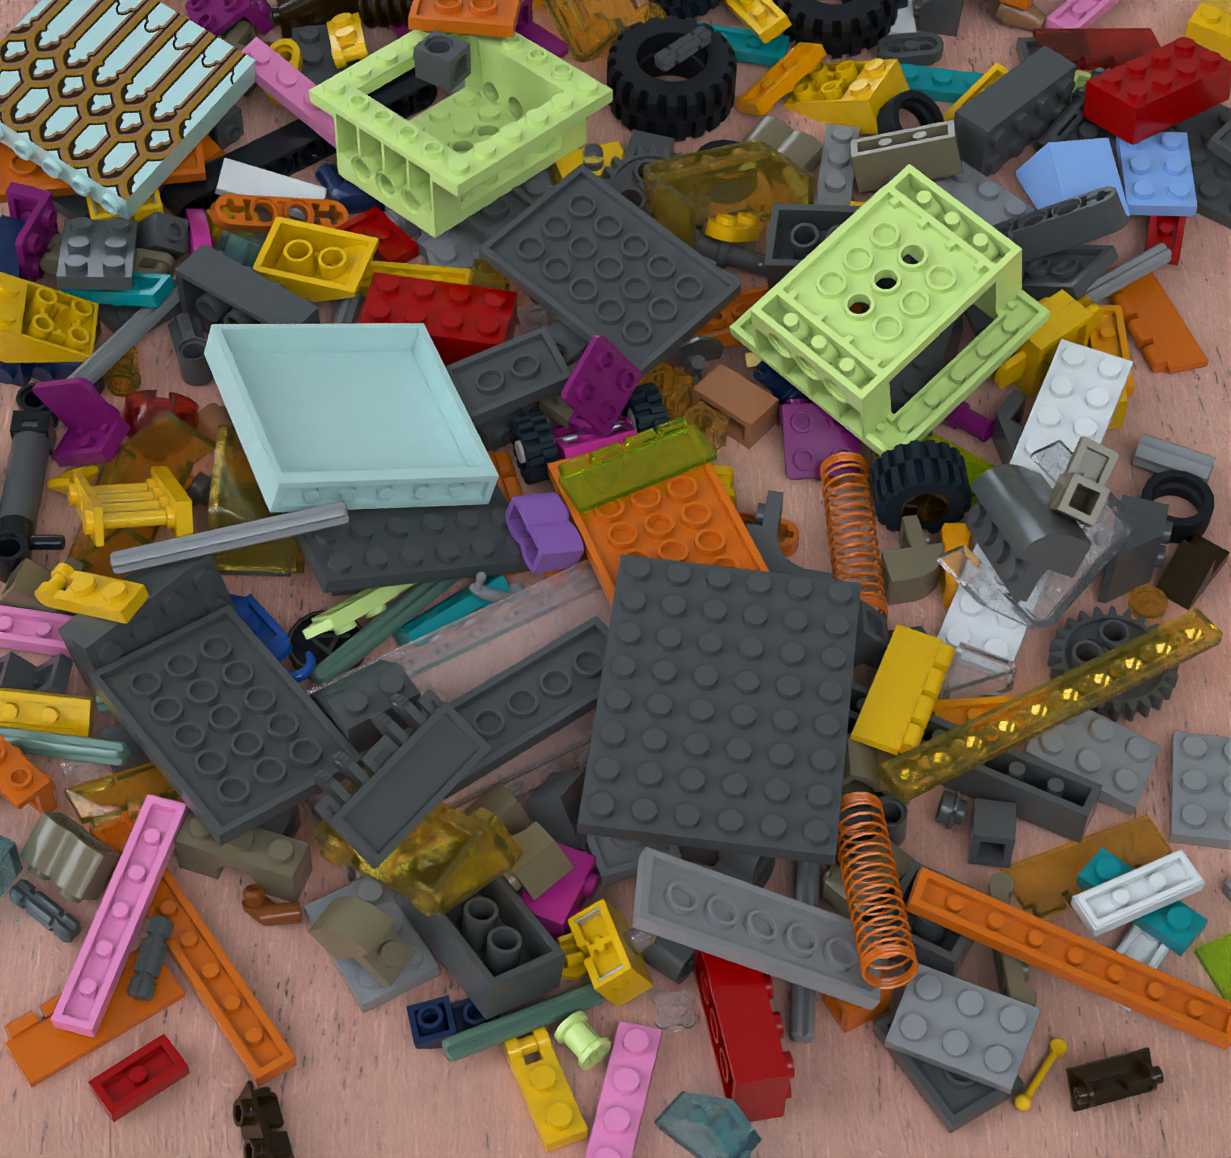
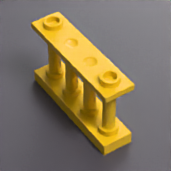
M152 466L151 478H146L144 483L90 486L82 471H73L74 483H68L67 485L69 507L75 506V510L83 522L84 534L90 535L96 547L104 546V529L165 525V528L170 529L175 538L193 534L192 500L167 466Z

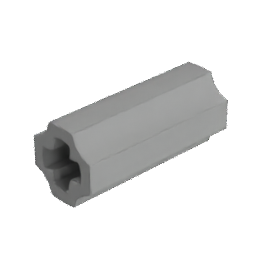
M1142 434L1132 464L1157 473L1168 470L1186 471L1198 476L1207 483L1216 457Z

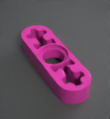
M186 209L185 219L189 220L187 244L190 255L202 244L212 248L211 234L205 210Z

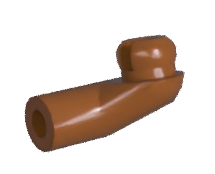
M252 884L244 889V900H242L244 911L261 925L276 926L301 923L299 901L275 904L266 897L265 888L259 884Z

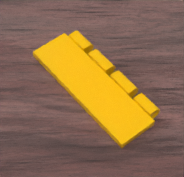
M897 624L850 739L898 756V753L906 756L916 755L924 735V730L927 727L935 702L938 699L946 674L955 655V649L948 644L942 643V639Z

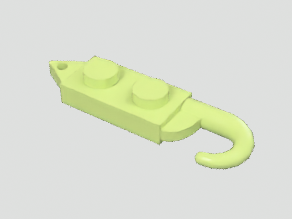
M417 583L364 589L312 618L313 623L302 630L306 640L327 631H334L335 635L343 634L357 626L355 621L357 618L363 615L366 618H370L387 609L386 602Z

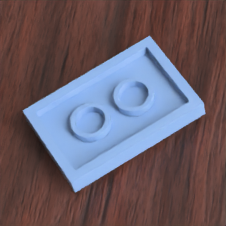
M1159 132L1134 145L1116 136L1120 181L1130 215L1195 217L1197 200L1187 132Z

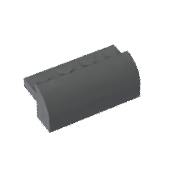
M1014 464L999 465L982 473L970 487L979 501L970 509L966 527L1011 596L1027 602L1045 568L1073 578L1092 546V542L1075 520L1050 508L1053 489L1043 475Z

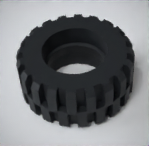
M773 0L787 15L792 24L782 32L783 35L790 36L789 42L795 41V46L799 42L822 44L826 54L832 55V58H842L843 54L849 53L850 56L861 54V49L863 48L870 50L878 45V38L881 39L890 33L891 26L895 24L898 17L899 0H853L844 4H826L818 0Z
M657 16L649 18L646 23L639 21L630 27V31L626 29L612 43L609 49V56L607 57V86L613 89V101L609 103L612 113L629 130L635 129L674 138L675 142L685 141L686 137L691 136L693 139L701 137L706 130L708 132L713 131L720 125V122L722 123L730 114V109L734 105L737 59L735 58L733 47L719 31L714 32L712 26L704 22L701 25L697 23L696 19L686 17L684 20L677 19V16H667V19H659ZM698 26H704L707 30H710L712 34L710 36L711 43L699 49V51L679 64L675 63V66L667 72H662L659 68H656L654 64L656 53L667 48V46L690 33ZM672 75L680 76L687 80L664 81L655 77Z

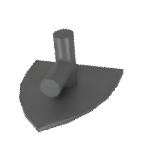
M697 336L681 343L673 353L651 372L684 366L692 396V388L702 380L701 371L706 361L719 359L723 353V344L720 340L712 337Z

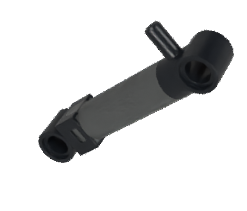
M37 382L29 383L18 391L16 395L18 410H13L10 426L12 445L0 505V581L5 584L10 573L25 558L32 560V550H63L65 548V537L63 535L35 534L48 457L52 456L57 437L55 428L59 423V418L33 393V388Z

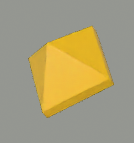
M90 465L72 468L47 480L46 486L48 489L67 495L68 483H74L73 471H82L91 486L99 472L98 467Z

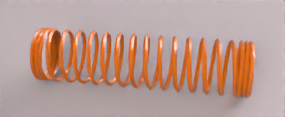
M853 452L836 453L826 458L820 465L826 525L828 527V544L830 546L829 554L831 556L832 573H834L833 580H840L838 578L839 574L845 575L840 581H844L849 577L876 576L877 578L873 581L857 582L861 583V587L869 585L878 587L872 592H860V600L870 606L880 608L877 611H883V615L888 620V607L886 606L887 601L884 597L885 590L883 588V570L880 567L878 531L875 528L874 502L870 489L869 464L866 458L860 454ZM840 461H855V462L860 463V464H854V463L841 464V465H838V466H836V467H833L831 470H829V471L826 472V474H825L826 469H827L830 465H832V464H834V463H837V462H840ZM855 466L864 470L861 474L844 473L835 476L833 479L828 477L831 472L841 467ZM844 476H857L849 480H836ZM828 486L833 488L830 491L827 490ZM860 486L865 488L862 493L848 492L838 496L832 494L836 489L851 490ZM829 496L834 497L831 501L828 498ZM860 496L867 498L864 502H847L842 505L833 503L837 499L850 500ZM830 506L836 507L835 509L830 510ZM861 506L868 508L865 512L855 511L842 515L834 513L839 508L854 509ZM833 515V516H836L837 518H835L834 520H832L830 517ZM863 515L869 517L865 522L855 521L843 525L836 523L840 518L853 519ZM833 525L839 526L835 530L832 529ZM864 525L871 527L866 532L837 533L841 528H857ZM834 535L840 536L836 540L833 538ZM864 535L872 537L867 542L855 541L847 544L838 542L842 538H857ZM836 544L841 546L837 550L834 548ZM865 545L873 547L869 551H855L848 554L839 552L845 547L857 548ZM838 554L842 557L840 559H836L835 556ZM866 555L874 557L870 561H857L850 564L840 562L846 557L857 558ZM840 564V565H843L844 567H842L841 569H838V568H837V565ZM875 566L871 571H859L851 574L842 572L848 567Z
M867 792L845 794L841 797V807L848 803L852 804L842 808L840 814L856 805L867 804L878 809V813L863 811L851 814L839 822L838 860L844 890L847 895L846 900L849 906L848 910L860 959L859 964L862 977L867 984L879 989L901 987L916 976L919 965L915 954V947L912 943L913 938L909 932L910 925L907 921L906 906L902 900L903 894L900 890L899 875L895 869L896 863L893 858L892 844L888 838L889 832L886 828L887 823L884 818L883 805L878 797ZM870 814L875 816L872 821L859 822L851 826L842 825L848 819L858 815ZM878 826L882 829L880 833L872 831ZM844 834L852 836L849 839L843 838ZM863 835H877L868 840L851 841ZM880 836L884 839L882 843L876 841L872 842L878 839ZM847 843L858 844L851 849L845 848ZM866 845H879L871 850L854 851ZM882 846L886 848V851L884 853L874 852L882 848ZM850 853L861 854L854 859L847 858ZM869 855H880L873 860L856 861ZM884 857L888 859L887 863L876 862ZM852 863L865 864L855 870L849 868ZM869 866H882L876 870L859 871ZM886 867H888L889 869H891L888 874H887V873H877V872H879V871L885 869ZM854 874L865 875L859 878L858 880L852 879V876ZM873 876H885L879 880L862 881ZM889 877L893 880L891 884L880 883ZM856 884L869 885L860 891L854 889ZM886 886V888L882 890L864 892L865 890L874 887ZM890 888H893L895 890V892L892 895L880 894L889 890ZM859 894L873 895L863 901L856 899ZM878 897H889L882 901L867 902ZM893 898L897 900L895 905L884 904ZM861 905L874 906L866 911L858 910ZM879 908H890L886 911L870 913V911ZM895 909L900 911L897 916L884 915ZM864 915L879 916L869 920L868 922H864L861 920V918ZM893 918L887 922L872 923L881 919ZM896 920H900L902 922V924L899 927L884 926L892 922H895ZM858 923L863 924L861 928L858 927ZM866 926H884L870 933L863 931ZM895 929L887 933L874 934L883 930ZM900 930L905 933L901 938L886 937L872 944L865 942L868 937L890 936ZM896 940L892 943L879 945V943L885 941ZM904 941L907 945L903 946L898 943ZM863 944L868 946L865 950L862 948ZM898 955L908 957L905 961L891 966L871 964L877 958L887 959ZM910 959L913 961L912 966L907 972L893 977H879L867 970L868 966L875 969H894L906 964Z

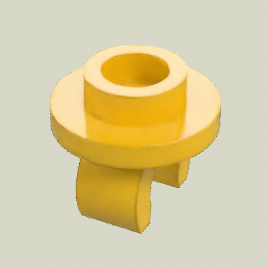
M573 933L557 937V944L565 952L561 978L575 980L586 975L588 971L583 960L589 956L578 948Z

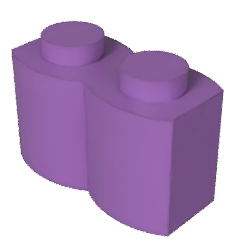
M555 492L512 496L505 513V519L512 537L520 545L523 559L528 568L533 573L576 568L584 553V546L576 527L569 521V509Z

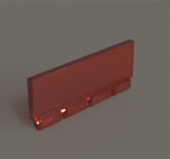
M1151 28L1034 29L1032 33L1039 48L1046 45L1076 64V70L1079 67L1081 70H1094L1096 67L1105 70L1110 68L1111 70L1129 60L1161 47Z

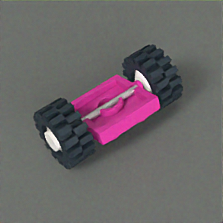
M652 382L636 386L621 413L623 418L619 416L608 438L576 431L572 426L569 429L562 425L551 428L549 422H547V417L545 414L543 415L542 411L512 418L510 420L511 427H509L512 435L510 438L514 446V456L517 458L516 463L518 468H520V473L525 483L530 485L549 480L547 464L559 461L557 455L562 459H567L671 431L668 427L670 423L669 417H666L665 413L667 409L665 404H662L663 398L661 393H658L657 386H654Z

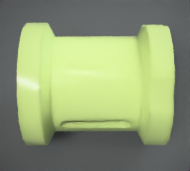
M577 1011L558 1026L554 1033V1038L559 1044L565 1043L578 1057V1065L582 1070H588L603 1060L611 1049V1041L607 1037L601 1038L587 1023L588 1016L583 1011Z

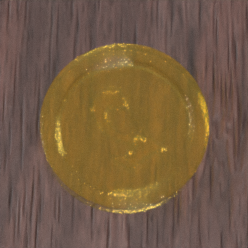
M1150 585L1136 587L1132 590L1128 599V608L1131 609V613L1137 618L1145 615L1146 621L1160 619L1164 616L1168 607V599L1165 593L1159 588Z

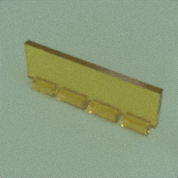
M152 762L65 788V795L81 823L90 822L95 832L124 823L123 811L127 812L130 820L137 819L147 794L185 803Z
M1146 814L1082 838L1080 843L1073 841L1010 864V868L1002 867L1000 872L1006 873L1013 878V894L1023 910L1031 908L1034 916L1043 919L1065 911V900L1072 907V897L1086 891L1076 884L1077 876L1101 848H1104L1134 870L1171 854L1172 850Z

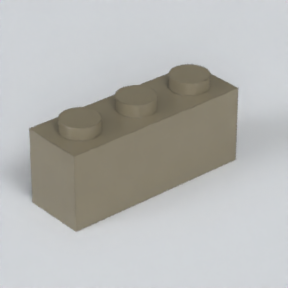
M954 120L850 140L851 160L859 193L868 191L876 193L881 189L889 175L899 174L908 164L923 172L929 179H948L955 174L963 173L961 152Z

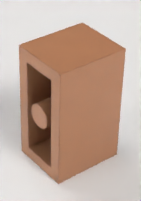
M719 363L692 388L691 413L748 449L777 424L779 399L770 391L762 389L746 379L740 372L732 370L722 363Z

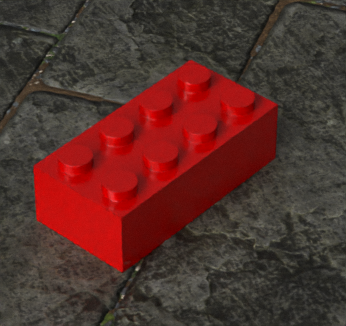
M1184 36L1177 38L1175 41L1153 49L1151 52L1087 80L1083 117L1134 145L1228 100L1231 90V61L1222 57L1218 52L1210 51L1195 43L1191 38Z
M374 272L358 323H424L444 365L448 366L513 339L517 325V292Z
M695 949L693 972L731 1125L784 1116L786 1099L792 1097L789 1078L795 1077V1070L791 1052H783L780 1038H784L781 1014L779 1011L773 1012L769 999L774 998L771 976Z

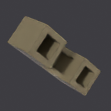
M501 782L461 813L470 825V828L465 831L466 835L469 838L472 837L481 850L487 847L483 852L498 871L505 867L500 873L516 892L523 887L532 899L535 900L574 868L556 841L537 821L533 823L520 803Z
M191 809L174 841L180 868L219 880L224 867H233L245 872L256 884L263 886L265 894L289 902L298 901L313 870L308 842L255 827L220 846Z

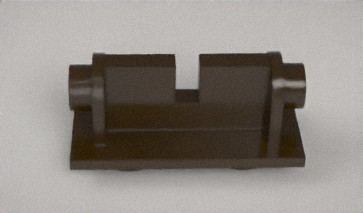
M1148 1047L1066 1068L1074 1112L1155 1091L1157 1084L1164 1082L1161 1068L1158 1065L1152 1067L1150 1049Z
M248 1081L233 1105V1119L236 1126L241 1128L244 1139V1158H294L287 1131H270L271 1128H282L284 1124L277 1094L271 1092L270 1087H260L254 1090L253 1082Z

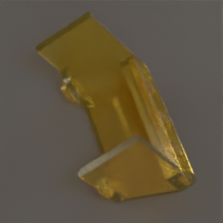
M743 141L650 162L643 167V183L655 220L694 250H696V224L708 222V219L716 217L717 213L734 216L738 212H750L757 216L760 221L770 223L773 203L814 204L815 176L762 141Z
M165 411L120 445V451L117 456L110 462L104 463L95 486L144 483L146 478H151L152 466H167L186 491L194 478V475L191 474L194 464L212 452L217 443L172 413ZM81 521L67 559L72 557L83 563L82 572L123 580L130 573L116 575L111 567L110 554L114 551L153 543L159 526L104 529V546L96 547L90 535L84 534L83 522Z

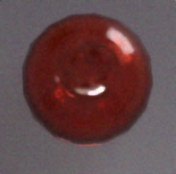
M141 390L128 394L125 398L122 418L131 426L127 437L135 446L145 450L144 453L150 457L164 458L168 453H174L188 445L196 433L199 421V406L195 401L174 392H169V399L156 397L157 390Z

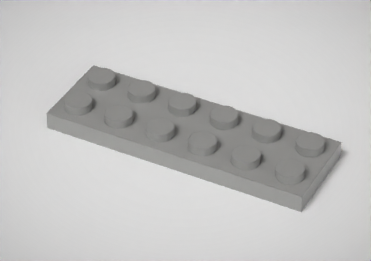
M646 847L640 854L632 927L869 1010H873L880 1002L881 989L870 986L862 977L859 964L860 959L850 919ZM858 923V927L861 928L863 924ZM866 926L863 931L870 933L876 928ZM868 937L865 942L872 944L882 939V937ZM863 944L862 948L865 950L868 946ZM877 958L871 964L881 966V959ZM867 967L871 974L881 977V969Z

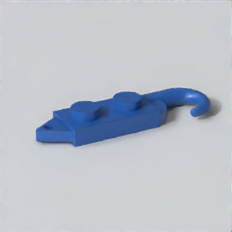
M229 594L235 606L234 611L280 663L285 660L293 648L288 634L251 594L246 597ZM311 651L305 653L306 663L302 668L288 671L297 683L306 680L316 666V658Z

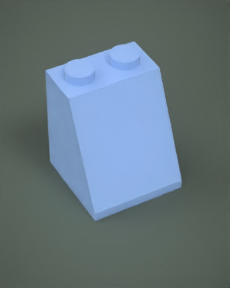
M1108 138L1049 142L1015 171L1018 181L1037 210L1103 187L1112 186L1117 190L1127 217L1130 216Z

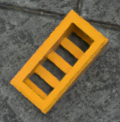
M944 523V526L941 528L939 543H943L944 554L940 571L942 605H944V608H950L959 587L968 556L972 534L966 527V523Z

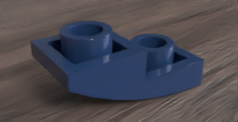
M449 995L406 1007L416 1049L442 1048V1040L444 1038L501 1017L499 1014L486 1020L470 998L451 1003Z

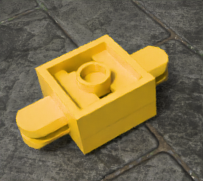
M1062 289L1053 296L1040 300L1039 303L1050 311V319L999 366L988 379L994 381V384L1001 390L1013 383L1030 398L1039 394L1061 339L1087 347L1090 331L1096 328L1102 320L1104 309L1097 303L1093 304V300L1087 295L1076 301Z

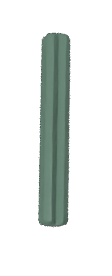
M0 726V735L12 746L16 745L24 754L116 766L125 765L127 757H130L131 754L127 744L123 741Z
M592 982L444 1038L442 1040V1048L448 1061H457L504 1043L514 1037L532 1032V1030L539 1027H545L563 1020L577 1011H586L604 1003L605 997L594 989Z

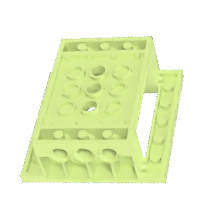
M413 30L310 89L309 99L312 104L334 117L338 174L436 238L483 207L494 202L497 198L502 197L516 186L521 185L586 144L587 117L613 101V89L517 32L514 33L513 38H494L472 34L458 35L456 33L442 32L470 44L471 74L465 78L464 88L407 121L368 96V94L415 67L413 59L414 47L430 33Z
M908 164L730 326V333L881 457V454L886 450H893L894 446L901 443L904 445L913 440L922 441L1050 319V311L1022 290V248L912 165ZM909 254L919 263L907 264L902 259ZM882 278H892L897 282L890 289H881L876 285L877 281ZM863 302L870 306L869 310L863 314H855L849 310L854 303ZM974 304L994 319L989 326L895 414L891 412L889 382L967 308Z

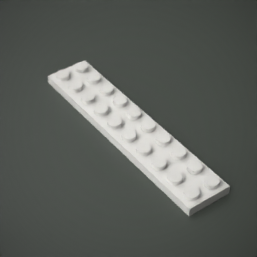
M1061 339L1009 464L1019 465L1041 473L1051 488L1054 489L1059 474L1064 473L1080 437L1084 436L1102 445L1131 373L1133 362ZM976 543L937 637L943 640L942 643L948 644L955 649L952 663L1007 682L1051 570L1045 568L1027 602L1018 600L1011 596Z

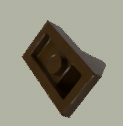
M1195 534L1190 542L1181 541L1158 582L1155 592L1189 611L1227 562L1230 552L1198 534Z

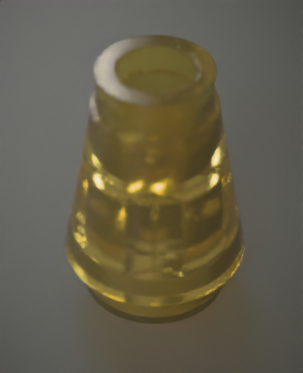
M134 346L104 374V382L107 389L115 396H130L141 385L138 350Z

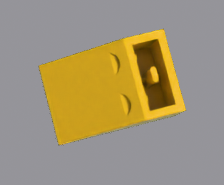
M876 58L870 61L819 62L817 68L810 74L805 75L795 86L783 103L785 109L824 124L860 127V134H879L877 128L879 110L887 101L899 93L910 89L898 59L883 60Z
M0 272V361L4 363L85 362L94 351L99 303Z

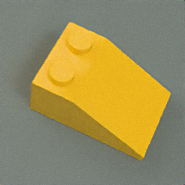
M1204 0L1188 20L1184 37L1193 39L1195 43L1210 51L1218 52L1229 61H1231V0Z
M276 216L252 268L261 276L274 283H280L288 291L311 302L355 298L379 245V238Z

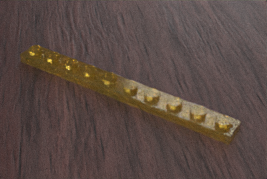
M1195 608L880 764L878 776L904 804L1219 645L1224 633L1198 608Z

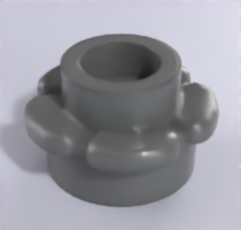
M200 471L185 492L191 498L193 507L199 502L205 506L214 495L216 486L212 483L215 478L213 474L209 477Z
M944 790L942 793L935 822L947 825L946 829H951L953 823L961 825L967 801L960 799V790H957L956 793Z

